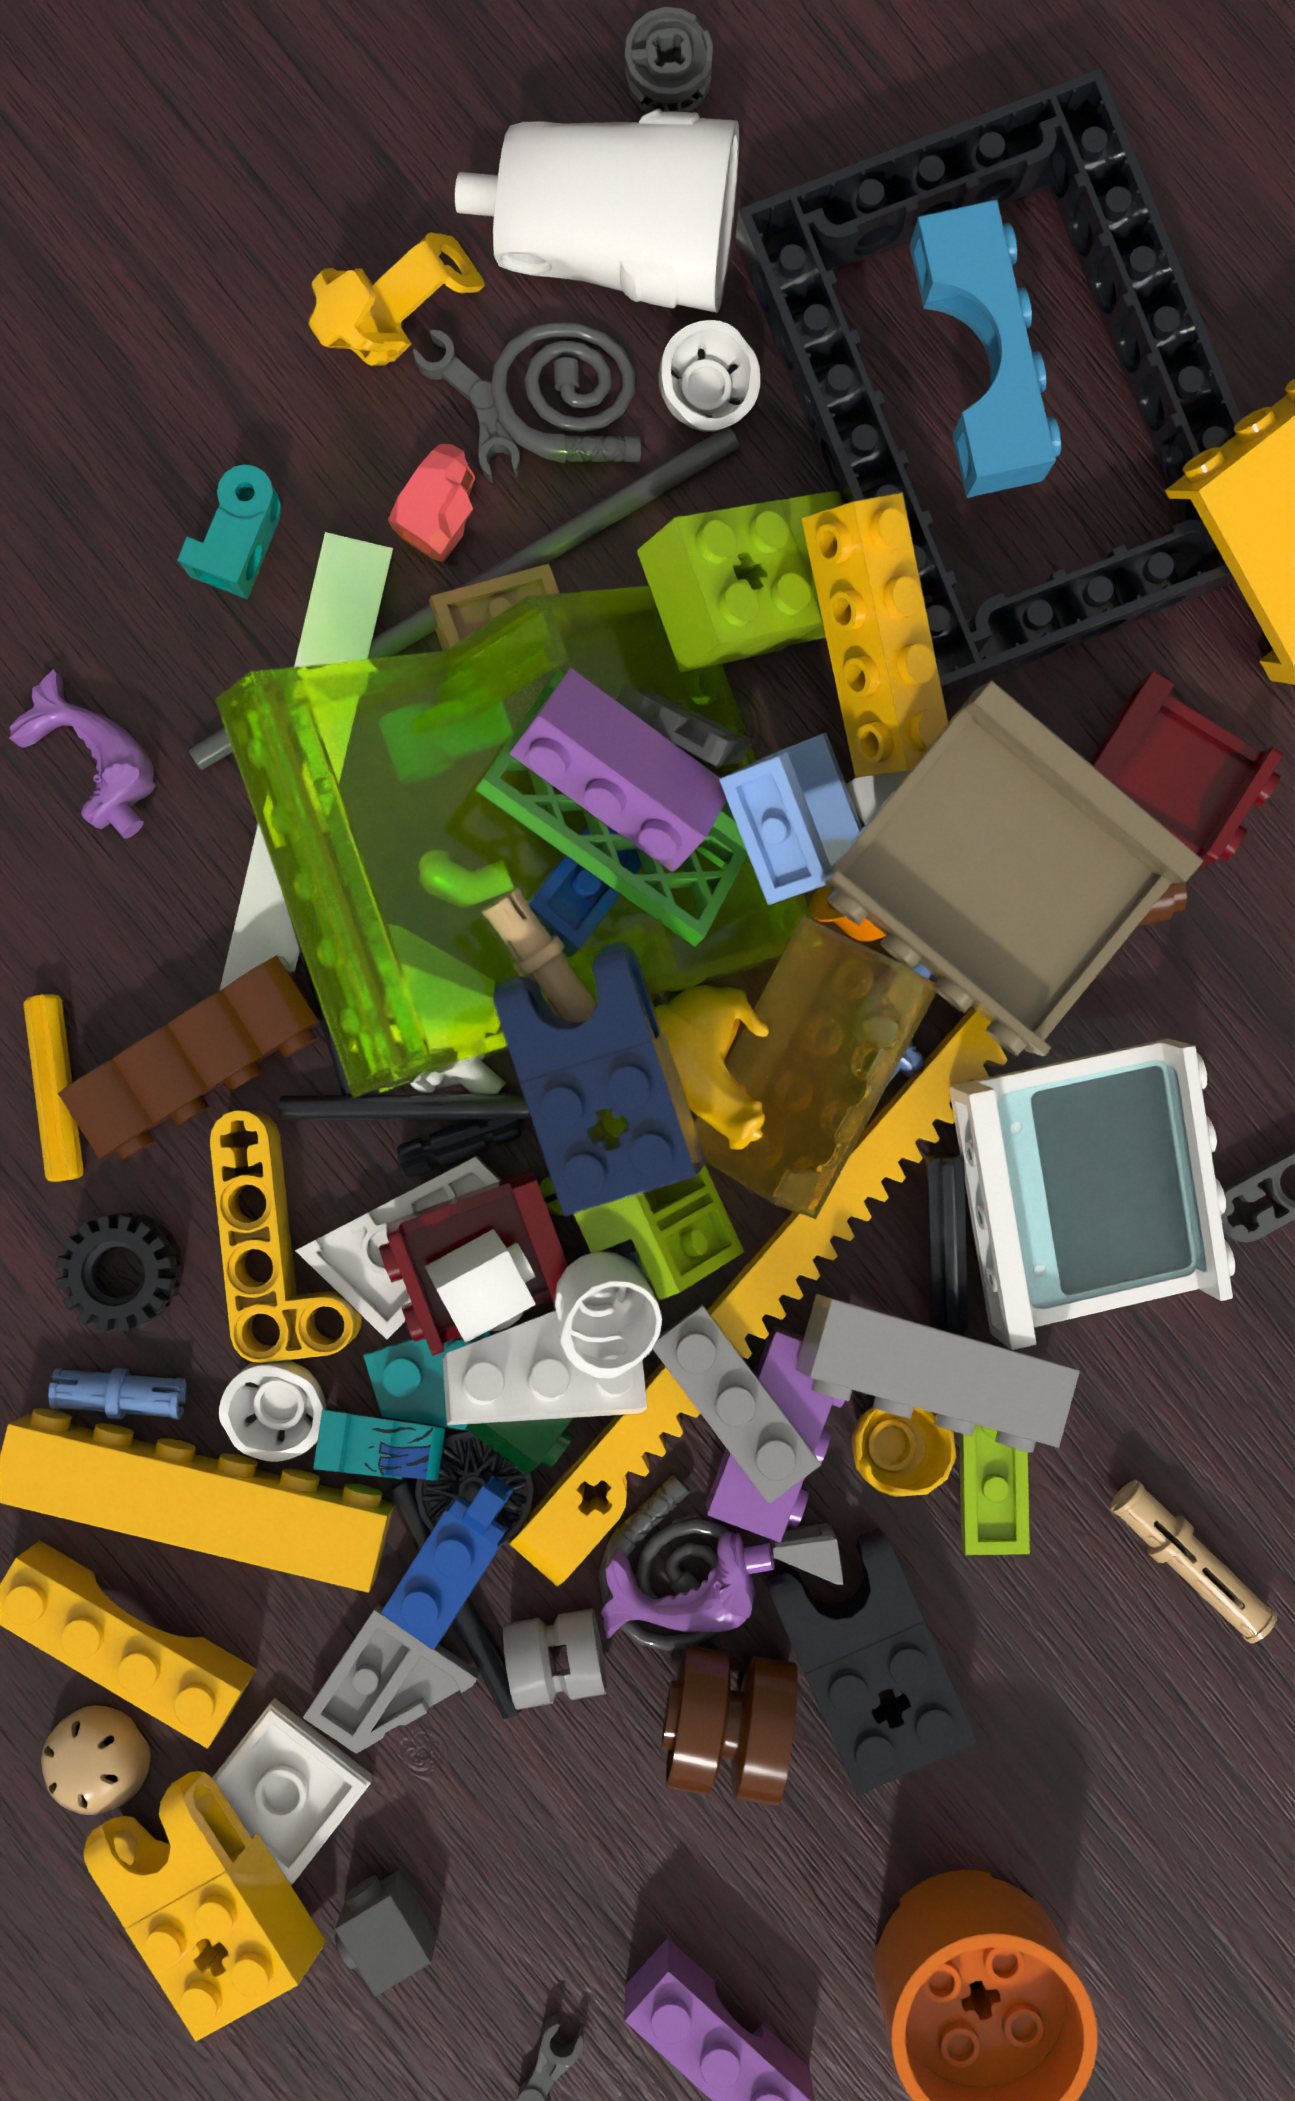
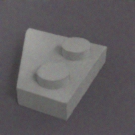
M380 1604L376 1605L303 1716L305 1720L356 1754L383 1739L385 1733L398 1725L405 1726L426 1714L428 1709L459 1690L462 1693L471 1688L479 1675L477 1669L440 1644L432 1650L380 1614L384 1609Z

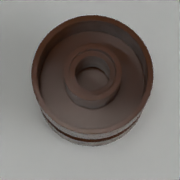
M685 1645L678 1680L670 1681L663 1722L661 1748L668 1749L665 1787L709 1795L716 1781L721 1759H731V1785L734 1799L778 1806L785 1789L794 1737L798 1690L796 1663L752 1656L746 1668L740 1691L731 1690V1665L728 1651Z

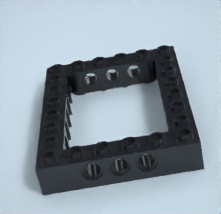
M1101 68L738 210L735 239L737 249L834 491L840 492L844 504L903 493L943 697L1236 582L1191 499H1175L1183 522L1173 525L1163 537L1127 550L1126 546L1122 545L1113 549L1104 560L1066 574L1065 569H1061L1052 573L1045 583L1008 598L1005 597L1004 592L992 596L981 604L973 617L965 620L953 590L957 584L953 570L949 572L945 570L930 532L933 524L929 510L924 512L921 510L906 472L909 464L905 450L898 452L882 412L885 399L881 389L874 392L858 352L861 339L857 329L850 332L835 294L837 279L833 271L911 241L918 217L997 200L998 206L1049 187L1169 487L1185 475L1183 467L1193 457L1210 448H1220L1236 435L1234 427L1242 420L1241 414Z

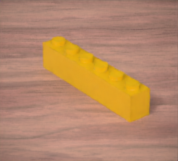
M34 1409L32 1415L27 1414L9 1423L7 1426L0 1454V1503L368 1593L378 1577L395 1507L393 1502L381 1499L382 1492L378 1489L352 1483L345 1484L344 1490L320 1485V1477L318 1475L299 1469H283L281 1475L258 1470V1462L256 1460L237 1454H221L219 1460L195 1454L196 1447L180 1440L158 1439L157 1445L132 1439L134 1432L131 1429L118 1425L101 1423L96 1424L93 1430L70 1424L71 1415L52 1409Z

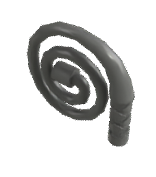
M550 322L532 326L506 344L493 365L491 395L500 423L518 445L544 459L563 464L567 460L569 462H611L612 460L614 462H621V460L623 462H640V436H623V438L621 436L583 437L544 433L529 427L515 413L506 392L509 367L516 355L534 341L551 337H577L600 346L616 361L622 375V390L613 405L596 416L582 418L567 416L549 406L541 394L538 380L542 367L554 358L567 356L559 358L553 363L555 389L561 392L563 400L576 408H589L597 406L602 402L611 389V369L600 352L581 342L559 341L545 345L530 359L524 383L528 400L539 416L560 430L581 433L602 429L623 416L635 394L636 372L623 347L607 333L577 322ZM570 357L579 358L587 362L597 373V386L592 392L587 394L575 392L580 388L578 361Z
M675 1473L662 1484V1487L660 1486L652 1494L651 1498L649 1497L637 1508L638 1510L632 1513L621 1526L617 1525L606 1543L598 1569L603 1604L609 1594H611L607 1584L606 1567L615 1550L620 1549L627 1558L637 1547L636 1542L639 1543L651 1531L653 1526H656L667 1516L669 1510L672 1511L677 1506V1503H680L691 1492L686 1483ZM699 1518L675 1522L653 1535L640 1551L635 1574L638 1587L647 1596L658 1599L652 1589L649 1577L652 1562L661 1547L675 1537L699 1533L716 1537L719 1540L723 1533L730 1531L721 1524ZM688 1542L675 1549L666 1560V1576L671 1581L669 1587L676 1595L680 1592L686 1593L691 1588H699L701 1586V1583L687 1568L682 1571L680 1570L679 1565L683 1560L697 1557L706 1561L710 1565L711 1570L717 1566L718 1554L709 1545ZM634 1620L626 1622L619 1628L639 1645L665 1651L684 1649L685 1645L698 1646L718 1633L691 1632L687 1634L662 1635L646 1631Z

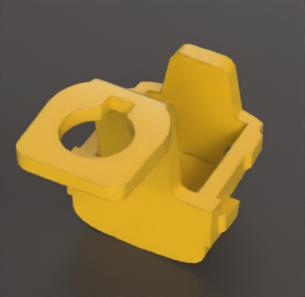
M430 232L374 284L371 283L363 269L336 271L334 268H324L311 282L316 303L310 314L308 325L321 345L328 348L350 349L366 364L371 366L386 365L389 362L395 361L412 344L402 330V321L438 288L445 284L458 293L479 292L485 286V282L453 236ZM441 252L447 254L457 264L462 275L456 272L450 265H444L439 257Z

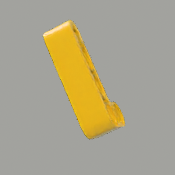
M236 1110L226 1113L216 1121L211 1130L210 1148L229 1329L233 1347L241 1357L251 1362L260 1363L327 1356L337 1353L357 1337L362 1327V1315L337 1291L297 1295L281 1140L277 1124L270 1116L261 1111ZM244 1127L246 1131H256L258 1135V1144L248 1146L247 1150L243 1146H235L233 1141L234 1134L243 1132ZM260 1164L263 1166V1173H251L236 1177L235 1168ZM247 1185L259 1188L265 1195L266 1210L258 1220L245 1216L240 1210L239 1195ZM252 1249H259L267 1253L271 1258L273 1274L266 1283L257 1282L247 1273L245 1267L246 1257ZM319 1307H332L342 1315L344 1332L341 1337L336 1339L327 1338L317 1330L315 1314ZM256 1314H267L278 1323L280 1337L276 1345H264L254 1337L252 1321Z

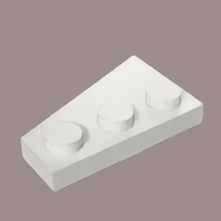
M476 1156L295 1251L380 1334L388 1339L405 1322L401 1306L410 1303L411 1299L403 1279L393 1283L390 1281L379 1251L380 1245L389 1242L386 1235V1223L499 1182L502 1179Z
M553 1311L446 1353L443 1358L447 1425L639 1414L647 1409L643 1361L641 1360L633 1368L611 1379L596 1378L580 1371L566 1357L558 1336L560 1321L557 1311ZM571 1335L573 1343L582 1353L596 1359L614 1360L626 1351V1344L623 1339L607 1342H587Z

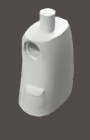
M658 108L641 116L639 122L562 124L542 121L521 122L510 125L504 137L498 175L458 173L455 185L456 211L461 214L494 217V256L498 265L505 269L534 276L580 280L624 292L626 296L635 302L642 301L668 308L682 305L718 313L725 288L734 222L739 167V124L737 120L700 118L698 113L662 112Z

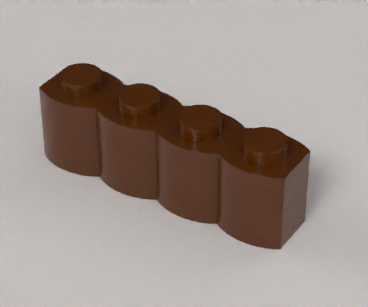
M276 955L245 973L222 990L188 1009L167 1025L131 1045L113 1059L74 1081L61 1090L58 1095L99 1159L111 1156L117 1152L121 1160L125 1161L156 1141L150 1131L171 1118L176 1127L207 1110L210 1106L204 1097L217 1088L226 1084L232 1093L264 1073L258 1063L274 1052L280 1050L286 1059L313 1043L318 1038L312 1029L318 1026L322 1019L317 1012L316 1006L283 956Z

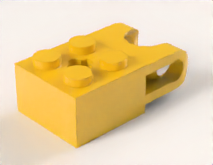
M201 1771L190 1772L174 1781L160 1802L159 1817L170 1844L155 1840L134 1817L119 1816L93 1829L87 1838L83 1852L84 1861L90 1875L195 2041L202 2039L298 1986L327 1942L259 1834L256 1833L250 1837L218 1785L207 1773Z

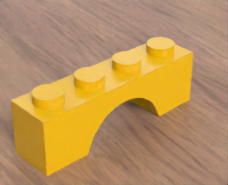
M41 1540L15 1558L0 1584V1625L207 1749L224 1726L257 1670L204 1637L189 1638L173 1635L156 1629L128 1614L104 1594L96 1582L93 1571Z

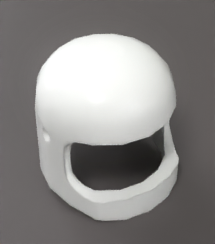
M593 1252L579 1257L570 1264L558 1281L554 1300L560 1321L558 1336L566 1357L580 1371L596 1378H616L633 1368L650 1353L659 1337L662 1317L658 1302L646 1277L632 1260L614 1252ZM571 1335L587 1342H607L623 1339L626 1344V1351L614 1360L596 1359L582 1353L573 1343Z

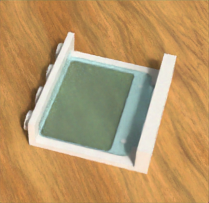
M1167 1038L949 1086L960 1155L964 1160L965 1186L990 1334L1009 1349L1015 1350L1037 1345L1034 1327L1200 1289L1220 1301L1233 1298L1230 1276H1233L1235 1272V1260L1229 1244L1224 1239L1221 1215L1226 1210V1199L1220 1182L1215 1178L1211 1154L1216 1150L1217 1139L1214 1126L1205 1113L1202 1090L1207 1086V1071L1203 1059L1196 1052L1195 1045Z

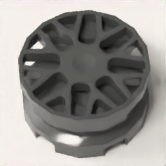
M662 7L647 12L633 24L626 38L625 82L631 99L646 113L655 110L654 108L658 104L663 106L664 111L662 112H672L668 110L667 103H677V111L673 112L692 113L703 103L710 90L713 43L708 29L704 31L698 24L696 15L682 8ZM696 92L700 96L698 99L692 97V95ZM645 97L652 99L648 105L644 104ZM682 102L690 104L689 107L681 109Z

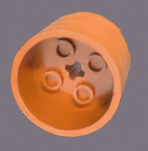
M958 1870L942 1873L926 1879L905 1893L899 1899L900 1906L886 1924L879 1944L875 1943L873 1974L895 2066L900 2080L913 2101H1077L1086 2088L1095 2064L1098 2040L1097 2023L1089 1995L1052 1920L1043 1906L1034 1896L1031 1898L1016 1886L992 1878L990 1872L979 1870ZM980 1981V1988L977 1990L970 1989L969 1984Z

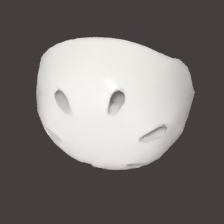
M716 320L695 322L678 331L665 347L658 374L659 388L669 411L679 421L692 429L702 432H716L739 422L751 410L759 394L760 366L752 348L733 326ZM699 349L704 350V360L698 359ZM736 364L738 369L729 375L727 372L728 368ZM671 370H673L680 377V379H677L674 376H672ZM729 401H739L742 404L734 405L729 403Z
M290 1360L264 1363L253 1362L242 1369L225 1389L220 1402L219 1419L231 1442L243 1454L264 1461L278 1462L303 1454L317 1442L322 1410H327L321 1386L306 1368ZM252 1382L259 1387H249L246 1383ZM255 1413L257 1419L252 1423L246 1422V1418ZM306 1414H309L313 1418V1423L308 1419ZM280 1430H285L284 1441L279 1440Z

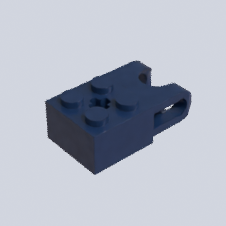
M622 941L605 946L595 957L593 972L597 985L598 1004L591 1018L586 1022H568L554 1015L543 997L539 985L528 977L513 976L500 980L496 985L493 995L497 1015L564 1216L696 1177L707 1163L665 1032L662 1033L639 961L634 950ZM606 1109H612L613 1119L623 1115L628 1123V1127L619 1137L613 1136L612 1132L609 1133L603 1126L602 1119L606 1116Z

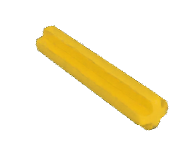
M54 994L35 995L26 998L23 1005L45 1177L51 1182L73 1180L82 1177L84 1170L78 1124L58 1095L61 1090L72 1083L62 999Z

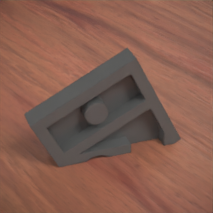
M623 684L616 700L668 740L686 749L685 752L699 763L719 770L722 765L742 763L753 740L641 685Z

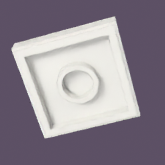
M273 1698L212 1779L222 1791L250 1837L256 1833L259 1834L288 1882L292 1885L368 1788L374 1776L276 1698Z

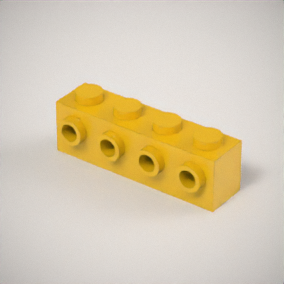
M903 493L854 501L801 518L855 778L911 770L948 724Z

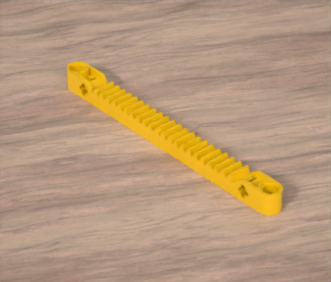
M971 1007L925 1059L924 1068L904 1083L707 1309L742 1357L748 1359L752 1355L745 1339L748 1334L763 1339L768 1337L769 1333L762 1321L765 1314L781 1320L786 1316L779 1301L782 1295L797 1300L802 1298L803 1293L796 1282L797 1277L802 1275L817 1280L821 1276L813 1259L817 1255L832 1261L836 1259L837 1254L830 1242L831 1238L837 1236L851 1241L855 1237L847 1220L851 1216L867 1222L872 1216L864 1203L865 1199L871 1197L885 1202L889 1198L881 1181L885 1177L901 1183L906 1177L898 1163L899 1160L903 1158L919 1163L923 1159L915 1142L918 1139L935 1144L940 1138L932 1124L933 1121L936 1120L947 1124L955 1122L953 1110L949 1105L951 1102L949 1086L989 1077L983 1064L990 1066H1004L1008 1060L1001 1046L985 1032V1029L991 1022L975 1008ZM663 1362L645 1380L647 1409L639 1414L615 1415L534 1507L520 1531L508 1541V1544L556 1586L560 1585L572 1574L621 1517L626 1507V1473L630 1471L646 1477L649 1473V1459L645 1452L663 1457L667 1452L666 1440L662 1432L680 1438L684 1431L679 1413L681 1412L695 1418L700 1415L698 1409ZM601 1480L607 1482L606 1501L598 1496L594 1497L590 1502L583 1499L584 1481L592 1486L597 1485Z

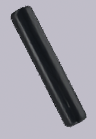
M939 1152L927 1157L925 1161L930 1327L959 1335L968 1329L964 1160L959 1154Z

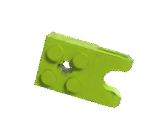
M824 492L675 517L637 550L680 673L782 651L790 645L826 638L801 518L845 505L840 492Z

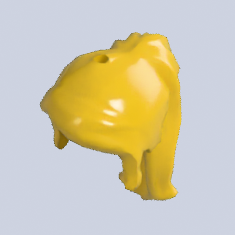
M701 985L685 989L671 999L667 1005L659 1004L655 1007L654 1010L662 1033L665 1032L689 1109L717 1131L728 1137L730 1149H743L750 1142L760 1139L763 1135L761 1126L765 1120V1115L762 1112V1103L760 1100H753L743 1091V1086L735 1082L724 1062L737 1034L740 1020L756 1036L765 1037L769 1034V1028L759 1020L747 1001L745 991L733 987L720 988Z

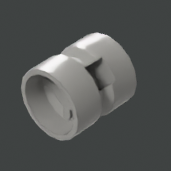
M593 1608L558 1614L554 1625L546 1626L540 1618L504 1624L503 1643L506 1671L515 1709L520 1710L553 1704L556 1694L563 1691L571 1700L607 1694L603 1650L597 1618ZM566 1644L569 1669L557 1671L553 1646Z

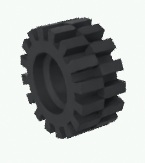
M117 1213L98 1217L96 1220L86 1222L78 1227L77 1230L79 1232L76 1235L68 1236L62 1245L67 1248L66 1254L57 1257L55 1267L63 1268V1277L57 1278L55 1281L57 1290L66 1289L68 1298L62 1300L67 1310L76 1308L80 1312L76 1318L85 1325L94 1322L97 1324V1330L109 1331L118 1328V1331H123L152 1320L153 1317L163 1313L170 1306L168 1301L170 1298L177 1296L180 1285L176 1284V1279L178 1276L183 1275V1264H177L175 1255L181 1252L177 1243L170 1244L166 1238L170 1232L163 1225L158 1227L153 1225V1219L145 1215L133 1216V1213ZM116 1246L125 1247L133 1251L140 1259L143 1267V1277L140 1285L133 1293L126 1296H118L108 1292L101 1285L97 1275V1266L101 1256L108 1249Z

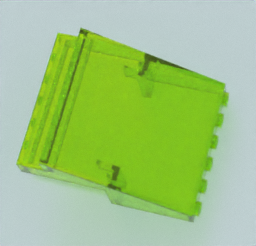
M650 586L527 596L446 651L254 671L247 674L215 698L353 1097L379 1090V1093L509 1050L497 1015L493 995L496 985L500 980L519 976L513 967L517 960L490 921L482 914V911L491 904L493 906L495 900L516 887L520 889L522 896L528 902L564 853L475 789L520 724L530 706L558 669L566 674L571 667L614 700H617L623 684L641 685L747 736L722 664L680 673ZM750 745L742 763L722 765L719 770L705 767L718 777L723 778L755 762L756 759ZM528 771L504 772L501 776L503 781L523 795H536ZM552 785L555 794H564ZM561 811L566 826L580 835L587 826L583 811ZM695 850L702 871H720L722 869ZM747 855L705 938L696 947L663 925L661 919L656 920L626 897L620 895L583 946L570 957L566 956L563 952L562 954L598 1004L597 985L593 972L595 957L605 946L620 941L625 942L634 950L649 995L652 1002L681 993L688 988L705 985L774 962L820 943L803 893L768 905L749 855ZM661 865L664 873H672L666 867ZM680 865L674 873L683 872L682 866ZM643 866L635 875L645 874ZM690 888L670 889L675 904L696 918L698 909Z

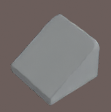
M828 1523L802 1526L796 1529L787 1528L781 1543L769 1539L774 1558L837 1585H843L838 1542L832 1526L828 1525Z

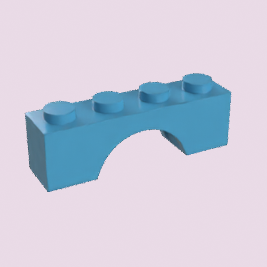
M997 200L920 216L917 219L909 246L923 308L949 314L961 320L972 329L985 348L990 366V384L987 393L974 405L962 412L952 434L966 498L1042 482L1055 463V457L1060 455L1061 438L1055 417H1046L1041 396V393L1046 389L1045 365L1039 351L1031 352L1026 330L1030 328L1032 321L1031 304L1025 287L1017 288L1012 265L1017 260V244L1013 227L1010 223L1002 224Z

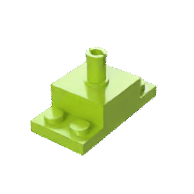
M606 1109V1116L602 1119L603 1126L609 1133L612 1132L613 1136L619 1137L628 1127V1123L623 1115L613 1119L612 1109ZM705 1165L696 1177L574 1213L591 1253L600 1252L632 1239L640 1256L642 1270L650 1279L659 1300L682 1292L744 1253L743 1247ZM551 1176L541 1181L540 1190L543 1198L556 1193ZM558 1199L546 1204L551 1214L555 1216L563 1215Z

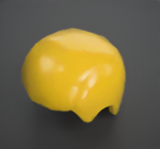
M872 1406L860 1415L851 1437L856 1469L865 1481L885 1494L895 1497L926 1495L948 1479L957 1457L953 1431L935 1425L936 1415L930 1411L914 1407L912 1417L905 1418L881 1411Z

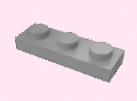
M700 1304L659 1335L652 1349L768 1504L772 1503L821 1466L817 1456L703 1304Z

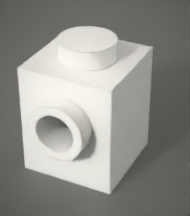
M494 1229L425 1266L465 1343L489 1330L499 1331L513 1325L520 1319L523 1311L536 1305L525 1284L535 1278V1274L518 1243L506 1248Z

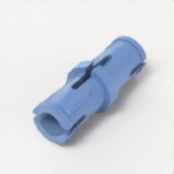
M117 1367L113 1368L111 1373L56 1368L52 1374V1379L59 1381V1384L50 1383L48 1399L51 1409L105 1412L108 1419L122 1420L126 1414L171 1417L172 1419L179 1420L183 1415L184 1409L179 1407L178 1403L185 1404L187 1394L185 1378L178 1377L172 1379L131 1375L128 1368Z

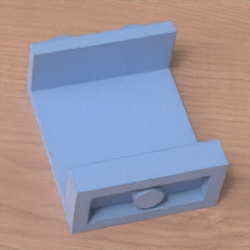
M827 733L771 753L719 779L768 905L824 886L825 884L820 880L863 829Z

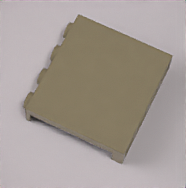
M990 681L971 694L820 881L833 891L827 900L842 915L857 925H860L866 918L886 935L880 944L894 958L910 969H913L919 962L934 974L939 980L934 984L933 989L947 1002L964 1013L972 1006L991 1023L985 1029V1032L999 1045L1016 1056L1023 1049L1029 1053L1045 1056L1051 1049L1044 1042L1046 1037L1168 887L1174 883L1187 882L1203 860L994 682Z

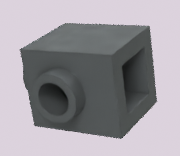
M399 1870L381 1881L376 1875L368 1877L345 1895V1903L334 1929L336 1931V1947L342 1960L350 1969L358 1968L374 1997L431 1963L438 1935Z

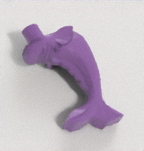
M53 669L44 677L39 685L33 687L32 700L34 707L20 715L10 726L11 733L9 739L24 748L37 743L57 727L63 725L73 726L78 737L84 740L86 747L91 750L92 757L97 760L96 770L99 772V774L93 777V780L96 782V791H93V795L89 796L90 800L83 805L82 817L98 829H102L111 823L123 838H130L144 824L131 807L137 801L151 794L156 787L153 781V763L144 748L120 725L98 713L67 703L64 695L63 678Z
M733 1531L725 1532L719 1538L717 1546V1566L709 1572L708 1580H703L699 1588H691L686 1593L680 1592L676 1596L667 1595L660 1599H653L641 1591L634 1578L629 1560L620 1549H616L606 1567L607 1584L611 1594H609L601 1610L607 1639L626 1622L633 1620H643L669 1629L693 1633L722 1632L739 1627L750 1617L756 1585L751 1574L774 1570V1558L770 1544L745 1548L740 1533L737 1532L735 1534Z

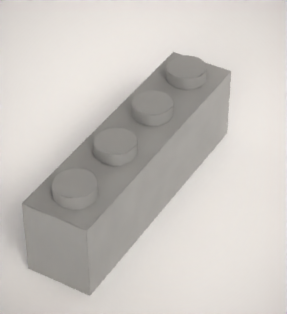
M816 1294L795 1370L814 1379L811 1390L845 1401L850 1400L852 1390L875 1396L874 1408L905 1418L912 1417L914 1407L937 1413L935 1425L972 1436L975 1424L997 1430L995 1442L1030 1453L1034 1452L1036 1442L1059 1448L1080 1372L1052 1361Z

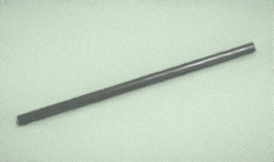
M730 427L713 433L455 589L549 563L739 449L740 445L737 437ZM430 604L372 638L365 672L435 631L437 622ZM288 688L188 748L190 755L197 766L204 770L282 722L284 710L304 695L308 689L288 695Z

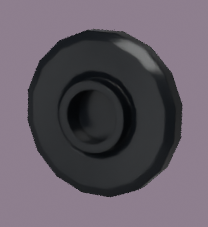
M469 1431L450 1435L443 1442L439 1480L417 1479L415 1495L420 1517L432 1532L445 1510L459 1496L471 1504L482 1486L487 1484L491 1476L494 1475L514 1489L495 1521L507 1528L503 1536L505 1538L504 1542H506L520 1531L532 1511L535 1492L532 1471L528 1475L524 1474Z

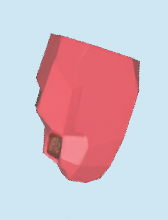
M439 444L418 466L398 496L388 518L391 528L404 541L430 558L443 563L463 537L465 523L473 510L469 494L476 477L468 466L463 450L452 444Z

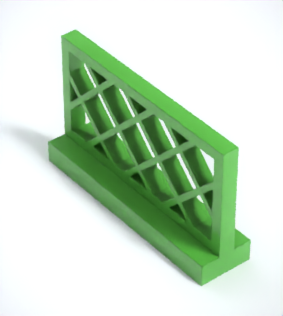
M558 669L530 706L475 790L696 947L705 938L748 855L728 801L726 800L706 839L695 849L722 869L720 871H702L694 850L681 864L683 872L664 873L661 864L654 858L647 855L622 835L610 834L604 822L593 816L565 794H555L549 782L511 756L510 752L543 703L564 677L565 673ZM528 771L536 795H523L503 781L501 776L504 772ZM561 811H583L591 835H579L567 827ZM636 849L645 874L634 875L620 864L616 850ZM690 888L698 909L696 918L675 904L670 889Z

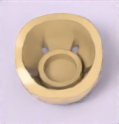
M94 1705L71 1713L53 1729L43 1746L41 1764L47 1790L59 1805L79 1814L99 1815L123 1806L137 1794L147 1777L151 1753L146 1739L129 1716L114 1708ZM80 1722V1728L76 1736V1726ZM109 1736H113L114 1742L106 1746L103 1742ZM108 1774L118 1777V1781L113 1782L106 1779Z

